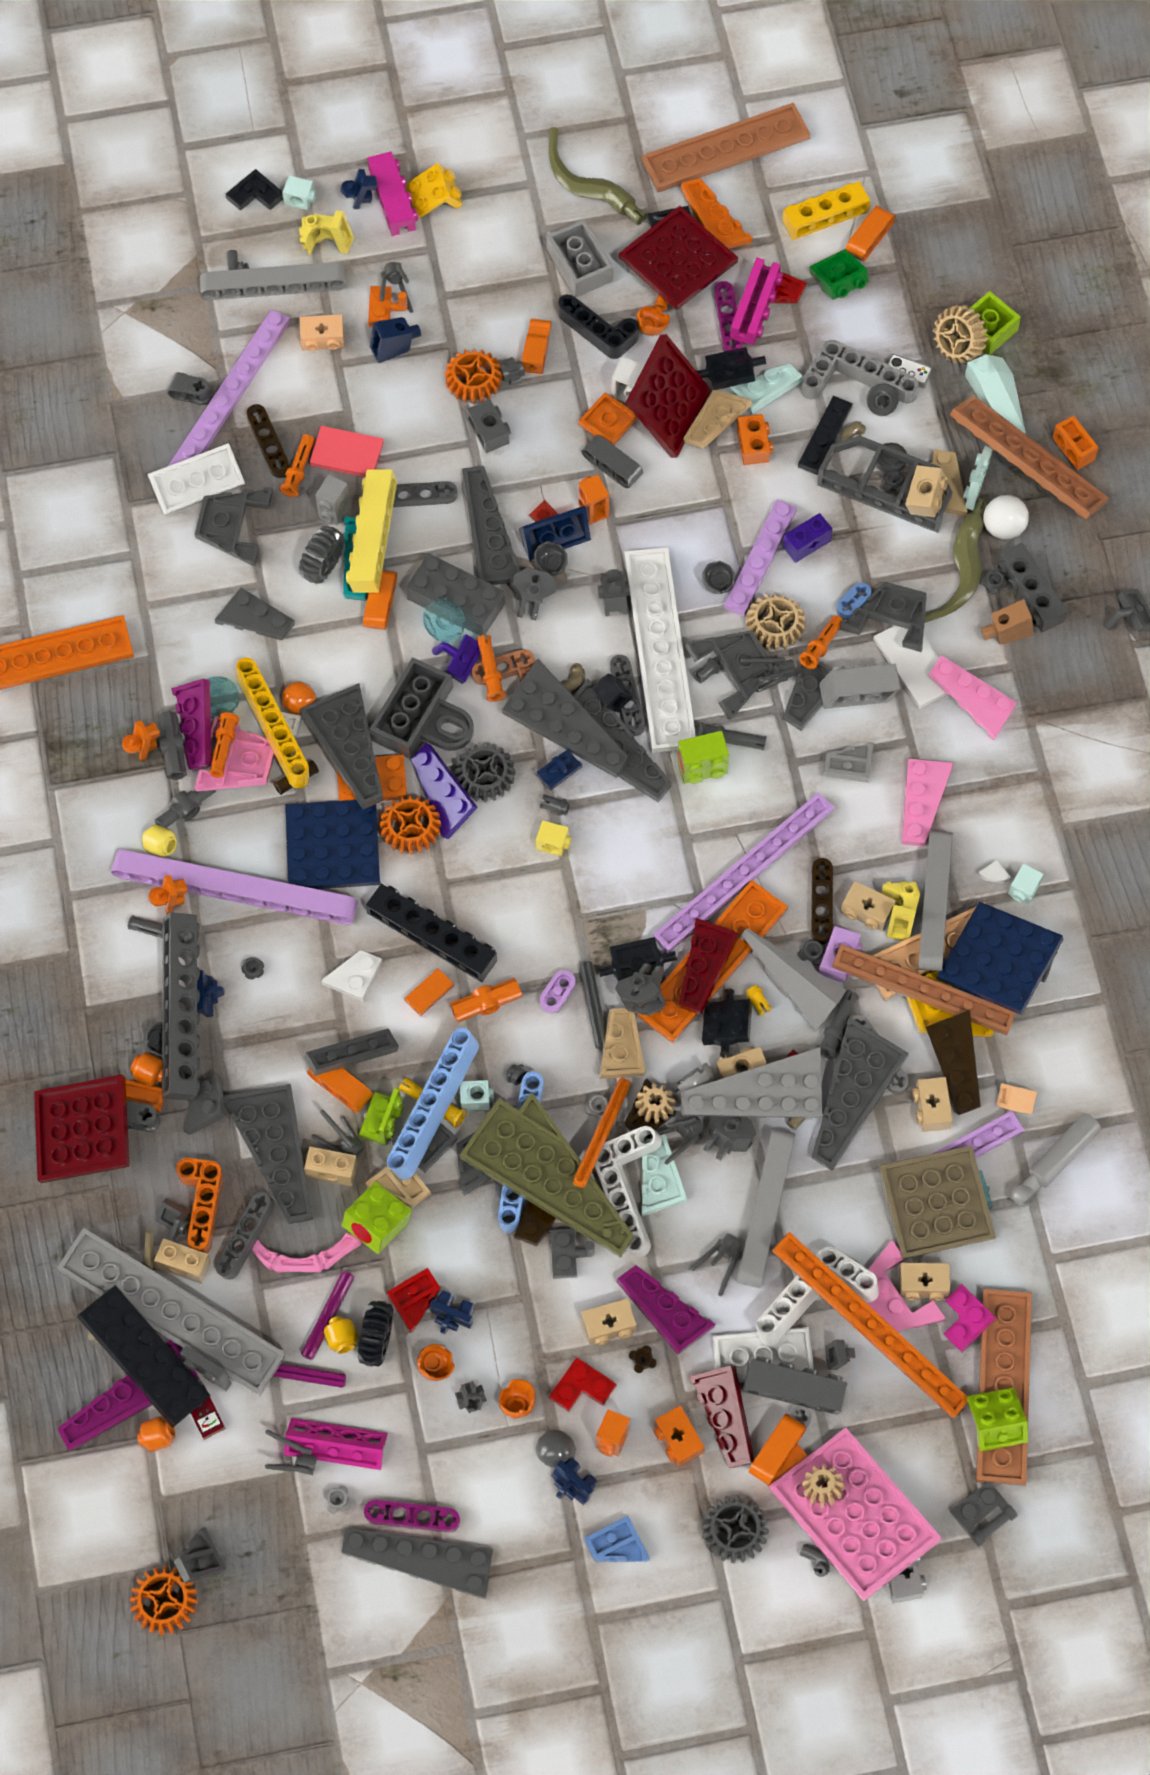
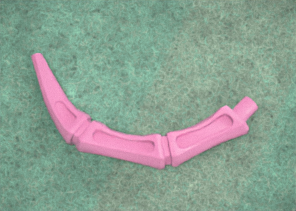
M347 1232L333 1247L320 1252L319 1255L313 1254L304 1258H291L286 1255H279L277 1252L268 1250L258 1239L252 1250L268 1270H274L276 1273H321L323 1269L328 1270L342 1257L360 1247L362 1242Z

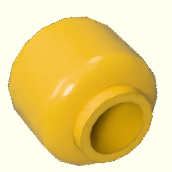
M342 1316L330 1319L328 1321L329 1324L323 1331L330 1350L338 1354H345L355 1349V1344L358 1342L359 1337L353 1321L348 1318H342Z

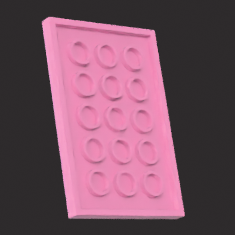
M844 1428L769 1486V1490L863 1601L867 1600L941 1541V1536L847 1428ZM826 1464L827 1470L835 1467L836 1474H842L843 1480L841 1482L844 1484L845 1489L840 1491L842 1494L840 1500L833 1498V1506L827 1501L822 1508L820 1507V1501L812 1505L810 1503L811 1497L806 1498L804 1496L805 1488L802 1487V1481L807 1480L805 1478L806 1472L813 1473L812 1467L814 1465L818 1470H821L822 1465ZM824 1483L819 1484V1487H820L821 1485H822V1488H826V1487H827V1485L825 1486Z

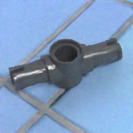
M194 790L188 793L186 791L177 793L170 802L169 810L156 818L155 824L167 828L177 820H191L199 813L200 806L202 805L201 802L216 791Z

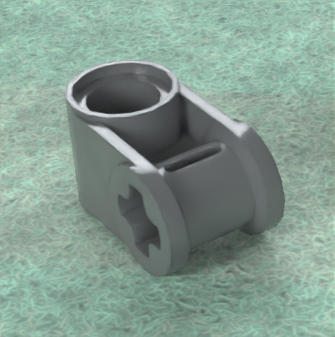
M181 372L174 374L168 390V395L171 398L198 405L209 403L212 397L208 389V382L204 378L190 376Z
M127 1100L128 1129L152 1132L159 1127L160 1118L152 1105Z

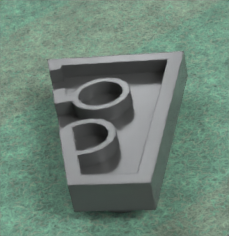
M801 664L783 720L800 731L804 729L823 705L819 683L829 673L828 670L819 664L814 669H808Z

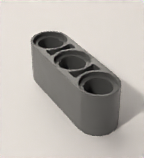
M596 435L582 449V454L586 460L624 488H630L644 473L642 467L636 461L602 436Z

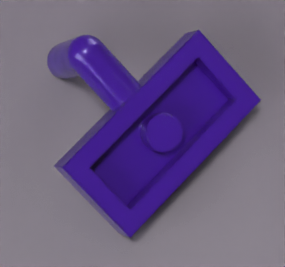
M467 634L462 637L457 648L443 641L432 649L434 655H439L445 651L452 656L444 672L452 675V678L461 684L466 682L480 656L477 640Z

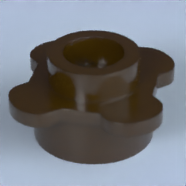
M643 1346L629 1353V1359L633 1361L636 1373H642L647 1368L653 1369L657 1364V1361L652 1357V1349L649 1346Z

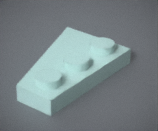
M789 363L766 370L763 375L756 376L754 382L727 387L726 389L733 395L751 399L752 406L747 410L754 414L802 383L803 376Z
M988 446L984 447L982 454L978 453L975 461L977 468L976 470L972 469L969 479L971 484L966 487L963 496L964 499H967L965 505L967 509L974 510L993 452Z
M665 1134L660 1135L662 1143L659 1149L642 1157V1216L688 1202L674 1160L668 1165L664 1163L672 1155ZM652 1138L645 1140L644 1144L650 1143Z

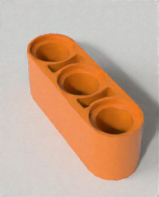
M876 205L849 239L845 249L853 256L865 261L892 227L896 215Z
M382 570L379 593L368 594L363 627L386 630L397 584V572Z
M310 1068L307 1070V1074L316 1083L356 1113H359L373 1097V1093L368 1087L343 1068L314 1076Z
M786 1413L757 1455L748 1473L770 1486L804 1435L807 1426Z

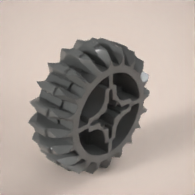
M328 525L322 526L312 535L311 540L308 541L299 566L300 575L307 581L315 584L322 583L331 574L337 562H339L345 539L338 529Z
M484 742L482 748L475 744L473 751L467 748L466 755H460V761L456 762L457 769H455L454 773L457 777L456 779L470 797L474 795L476 802L482 797L486 803L488 797L495 801L497 794L503 797L504 790L510 791V784H513L515 781L513 776L516 775V770L513 768L514 761L510 760L509 753L504 754L502 747L496 750L494 743L488 748ZM497 764H499L504 771L502 776H499L497 771H495ZM469 768L473 770V773L475 774V779L473 781H471L467 776V771Z
M735 1495L734 1502H731L729 1496H725L724 1505L718 1499L716 1500L718 1509L710 1506L708 1511L712 1515H704L703 1519L708 1523L702 1524L701 1529L709 1532L704 1533L702 1538L703 1540L711 1539L706 1544V1547L711 1549L715 1546L713 1556H717L720 1552L723 1553L722 1561H725L728 1555L731 1556L732 1564L735 1563L736 1556H739L741 1563H744L746 1560L745 1554L750 1559H753L755 1557L753 1550L758 1553L762 1551V1547L758 1543L766 1544L767 1539L761 1535H768L769 1529L762 1527L768 1524V1520L759 1519L764 1515V1511L759 1510L755 1512L758 1504L754 1502L751 1506H748L749 1498L745 1497L743 1503H740L739 1495ZM738 1511L732 1519H719L726 1512ZM745 1514L753 1521L756 1533L751 1532L750 1528L744 1525L743 1519ZM738 1519H740L738 1525L740 1533L737 1531V1534H734L731 1539L732 1528L729 1526L733 1527L734 1524H737ZM714 1525L720 1527V1530L726 1533L727 1541L725 1545L718 1539ZM739 1539L752 1540L746 1546L732 1548Z

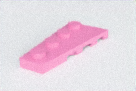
M942 655L928 675L948 696L951 695L958 702L957 705L962 710H966L974 718V721L989 733L988 735L993 740L1017 704L1011 698Z
M908 759L902 845L925 847L953 763Z

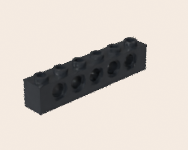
M380 884L366 904L367 914L481 983L497 962V952H495L496 950L491 945L478 942L471 933H463L451 921H443L431 909L425 910L421 908L414 899L410 897L406 899L392 886L386 887ZM394 905L400 907L397 911L389 910ZM411 917L419 918V920L414 923L408 921V919ZM431 928L438 930L435 934H429L427 931ZM449 940H456L458 942L453 946L446 944ZM473 951L476 952L477 955L474 957H467L466 953Z

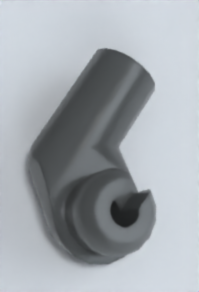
M229 250L227 252L229 270L249 269L247 263L238 262L236 250Z

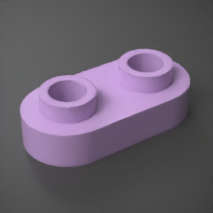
M567 970L558 971L542 992L540 1006L546 1013L553 1014L560 1011L574 991L576 981L571 972ZM567 982L568 985L566 987L560 986V983ZM549 1000H554L556 1003L554 1005H549L547 1002Z

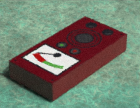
M210 1397L191 1413L203 1440L226 1429Z

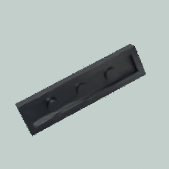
M833 395L798 462V468L818 475L830 446L834 444L852 409L853 403Z

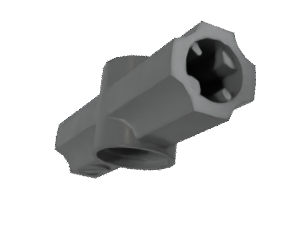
M165 711L157 716L161 735L159 738L161 752L165 759L168 779L180 780L187 776L183 737L180 734L176 712Z

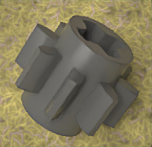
M513 357L503 360L504 365L500 366L503 381H509L511 385L521 383L520 378L525 376L522 362L520 360L516 361Z
M473 1381L461 1384L459 1392L455 1393L459 1409L465 1408L468 1413L481 1410L482 1402H487L483 1386H476Z

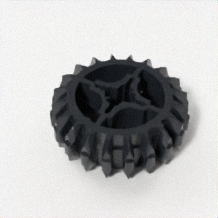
M371 1301L367 1306L359 1336L357 1356L359 1363L365 1364V1366L379 1367L383 1364L392 1331L394 1316L392 1304L384 1301Z

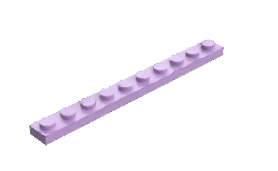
M272 309L270 310L168 466L206 452L289 325L290 317Z
M819 792L658 929L653 934L656 942L667 953L671 952L694 932L696 918L707 921L743 890L751 880L757 878L834 811V806Z

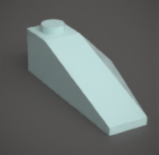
M986 354L968 362L965 377L977 397L1023 433H1026L1014 376L1004 359Z

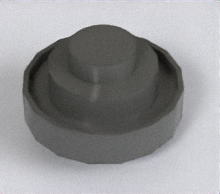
M884 383L877 384L868 391L866 404L875 415L887 416L897 408L898 395L890 385Z
M889 442L883 444L907 454L904 447L898 443ZM881 454L876 465L881 471L888 473L890 471H902L906 463Z

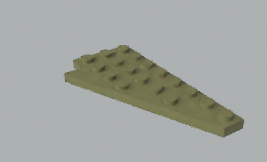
M530 1093L519 1110L498 1098L459 1155L460 1159L621 1258L633 1241L634 1235L591 1175L584 1188L573 1184L581 1160L535 1095Z

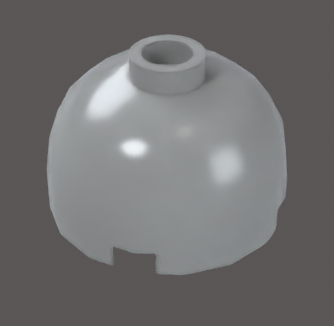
M706 1062L702 1064V1070L697 1067L679 1080L676 1090L673 1087L670 1089L677 1102L681 1104V1092L716 1081L713 1071Z

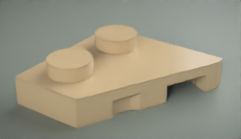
M388 1166L365 1182L369 1188L376 1181L410 1208L415 1207L431 1195V1191L416 1173L410 1179L401 1180Z

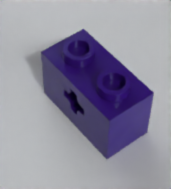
M818 513L784 534L783 548L792 560L797 563L831 542L833 528Z

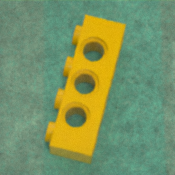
M860 181L848 183L842 188L829 190L823 195L810 197L804 202L789 205L783 209L782 221L792 240L868 213L870 199Z

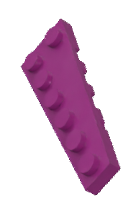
M169 1340L166 1344L183 1363L184 1361L180 1355L183 1348ZM188 1369L197 1380L200 1379L196 1371ZM126 1376L122 1380L119 1379L113 1384L112 1388L103 1395L100 1394L87 1407L81 1409L58 1427L57 1430L70 1452L152 1406V1403L133 1381Z

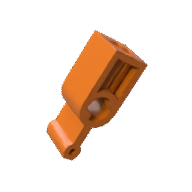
M530 319L521 360L525 372L543 375L552 321Z

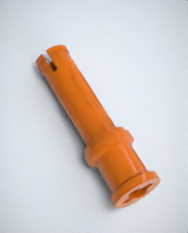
M302 435L292 466L285 472L286 479L281 484L280 491L286 496L297 497L299 494L300 482L305 478L303 471L315 442V438L311 435Z
M833 615L819 636L810 641L808 649L800 654L799 661L804 667L808 669L816 668L820 657L825 656L827 646L841 628L840 624L843 619L840 616Z
M481 635L477 638L485 673L483 683L486 685L488 693L486 699L489 702H498L506 697V692L501 684L503 677L497 670L491 636L486 635L485 640V635Z
M230 712L220 714V726L215 733L217 744L209 774L216 778H221L224 775L231 742L235 740L236 734L234 731L239 723V717Z

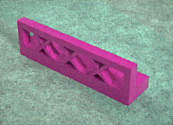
M291 1418L285 1438L302 1447L312 1449L311 1455L317 1456L319 1461L381 1470L388 1433ZM294 1428H302L305 1431H296ZM321 1432H327V1433H330V1434H329V1435H322V1434H320V1433H321ZM345 1436H352V1437H354V1438H353V1439H347V1438H344V1437H345ZM368 1440H378L380 1443H372ZM285 1444L284 1455L294 1457L297 1454L302 1455V1452Z

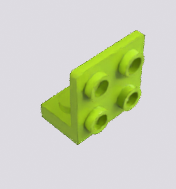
M394 1088L391 1097L374 1093L361 1127L359 1138L385 1146L388 1139H393L396 1131L394 1123L396 1118L401 1117L404 1109L402 1104L403 1097L400 1095L399 1088Z
M1015 1388L967 1397L968 1405L977 1426V1445L980 1451L1028 1443L1027 1419Z

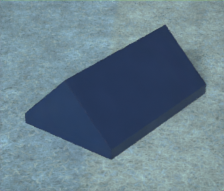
M585 506L518 529L530 561L534 560V553L537 547L546 541L560 544L564 549L591 540Z

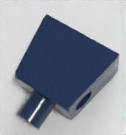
M403 317L374 322L370 349L377 362L381 363L408 352L412 339L421 337L420 327L418 324L409 326Z

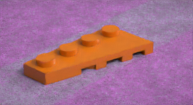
M701 178L682 182L680 188L697 221L727 248L731 249L752 243L753 237L743 231L740 222L737 219L734 220L729 215V210L726 206L721 205L716 200L717 196Z

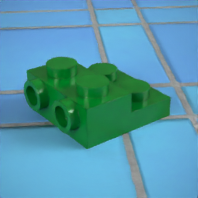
M846 249L809 266L810 274L821 283L822 291L832 300L844 298L848 295V292L854 289H862L869 282L867 268Z

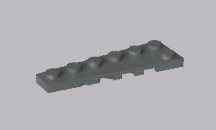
M485 467L463 468L478 578L492 585L510 583L511 576L520 572L521 569L513 552L511 541L506 532L503 518L500 515Z
M346 1528L342 1554L374 1565L377 1564L393 1571L396 1570L415 1578H421L440 1586L443 1585L474 1597L486 1599L493 1549Z

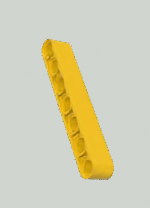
M241 658L236 663L237 681L290 785L294 788H304L309 783L308 763L256 662L251 658Z

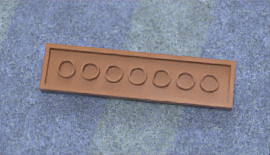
M793 102L642 155V162L657 192H661L681 185L682 182L698 179L809 140L811 134Z
M972 395L952 410L950 416L958 424L965 426L975 437L987 443L992 450L1003 455L1009 463L1020 468L1026 476L1037 481L1043 489L1054 494L1060 502L1067 504L1075 510L1077 515L1087 519L1108 501V496L975 395Z
M983 1289L982 1304L996 1319L981 1333L979 1394L1015 1388L1028 1424L1032 1293ZM1028 1443L980 1451L977 1445L976 1482L1026 1486Z

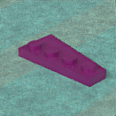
M203 678L171 688L178 702L175 707L177 713L181 716L182 724H180L181 733L185 734L184 748L188 766L193 771L205 769L212 765L210 680Z
M637 1265L617 1278L616 1282L677 1355L711 1331L716 1325L711 1320H706L698 1314L699 1311L695 1308L689 1307L679 1300V1297L672 1291L670 1293L660 1286V1282Z

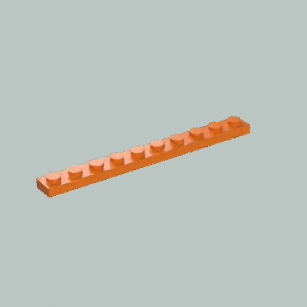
M789 1232L772 1250L951 1418H954L967 1404V1395L792 1233Z

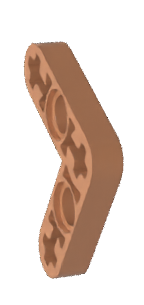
M525 649L495 658L497 666L500 663H506L509 666V669L505 672L498 670L503 679L518 675L520 682H522L536 662L532 652ZM521 658H525L527 664H523ZM512 660H514L516 668H513ZM479 662L472 668V679L478 685H485L483 677L478 674V671L481 670L484 673L483 664Z

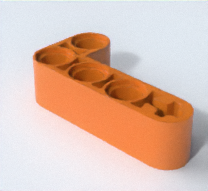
M184 1158L176 1166L179 1179L185 1185L197 1187L187 1242L190 1248L208 1254L212 1246L223 1185V1173L220 1165L215 1161ZM187 1168L194 1169L193 1173L190 1175L182 1174L183 1171ZM210 1171L218 1172L214 1178L206 1177ZM205 1194H213V1198L211 1200H202V1197ZM200 1217H209V1221L207 1223H198V1219ZM199 1233H201V1237H202L203 1242H201V1243L199 1244V1246H196L195 1243H198V1242H199V1239H200Z

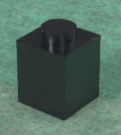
M609 673L602 677L593 688L604 706L617 713L633 698L621 679Z

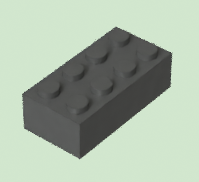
M430 553L427 554L406 586L407 599L479 636L486 635L505 605L504 590Z
M756 1356L755 1360L751 1359L748 1362L742 1392L798 1406L802 1405L810 1409L835 1415L841 1412L848 1383L842 1381L843 1377L834 1374H828L826 1377L819 1376V1371L804 1368L802 1371L795 1370V1365L780 1362L779 1365L771 1364V1359Z

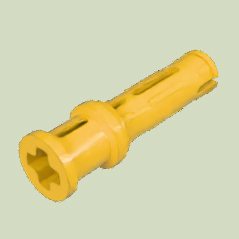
M406 1077L403 1082L410 1088L401 1083L399 1089L418 1101L424 1088ZM450 1104L443 1118L451 1122L452 1127L458 1128L464 1121L467 1110L459 1109Z

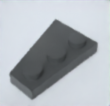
M242 587L215 618V624H227L234 626L235 629L254 631L258 635L283 640L295 625V621Z

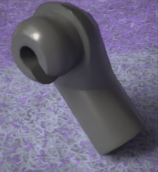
M804 1544L800 1556L811 1560L814 1572L818 1577L826 1576L830 1571L827 1557L822 1551Z

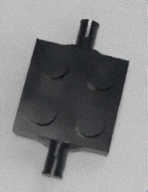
M747 347L705 356L706 369L698 370L697 372L702 378L708 377L712 383L713 391L754 382V367L766 365L765 355L752 358L748 354Z
M655 937L611 946V965L600 967L598 971L600 977L614 974L617 981L633 976L634 972L639 973L644 963L651 965L653 972L657 965L663 967L664 963L677 961L675 951L661 954V951L657 948ZM665 974L662 978L661 983H663L666 979Z
M731 988L725 990L724 1001L708 1002L704 1008L703 1045L721 1046L720 1056L725 1058V1054L726 1057L730 1056L731 1045L750 1042L752 1002L750 999L734 1000L735 991Z

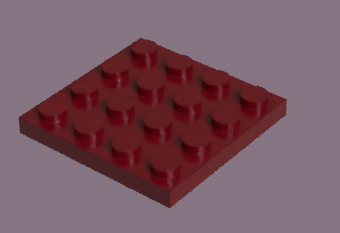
M681 206L674 209L619 252L618 255L622 262L676 310L738 263V256Z
M662 334L659 336L625 403L671 458H678L685 444L683 438L703 408L711 389L669 336Z
M120 1074L34 1091L37 1177L40 1183L130 1167L125 1076Z

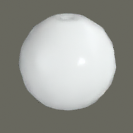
M1000 495L992 499L986 506L983 521L986 529L994 537L1001 540H1011L1020 536L1027 528L1029 512L1026 505L1018 497Z

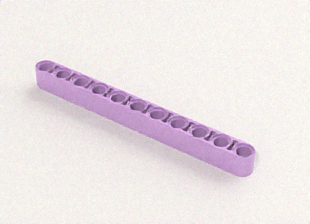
M128 850L117 851L111 873L118 878L162 887L163 879L166 875H171L173 881L184 878L187 892L345 925L353 924L358 905L357 899L347 895Z

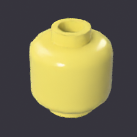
M153 825L143 833V847L148 853L158 857H166L175 851L177 840L175 833L170 829L160 825Z

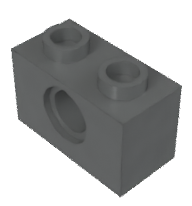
M491 399L467 408L468 422L485 453L509 444V435L511 434L508 423H503L501 419L502 414L497 405L494 406Z

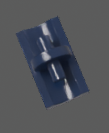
M358 169L354 181L347 180L342 183V194L346 198L354 199L353 209H360L362 203H371L372 190L377 188L376 176L366 175L365 169Z
M567 749L559 756L553 757L551 762L537 771V776L550 790H553L581 769L582 763Z
M200 970V976L197 981V989L200 991L197 1012L199 1014L202 1013L206 1017L214 1016L213 1004L218 1003V997L225 994V989L218 986L217 980H213L211 976L205 975L204 971Z
M442 1291L437 1300L432 1299L430 1307L432 1313L439 1315L436 1317L435 1323L442 1325L440 1332L446 1334L449 1329L457 1332L458 1324L469 1329L471 1328L474 1304L462 1300L458 1310L450 1306L454 1296Z
M574 1458L566 1462L561 1460L556 1464V1469L551 1475L556 1480L554 1485L559 1489L556 1497L562 1499L566 1495L571 1501L575 1498L584 1506L589 1501L598 1481L589 1474L581 1479L576 1474L581 1467Z

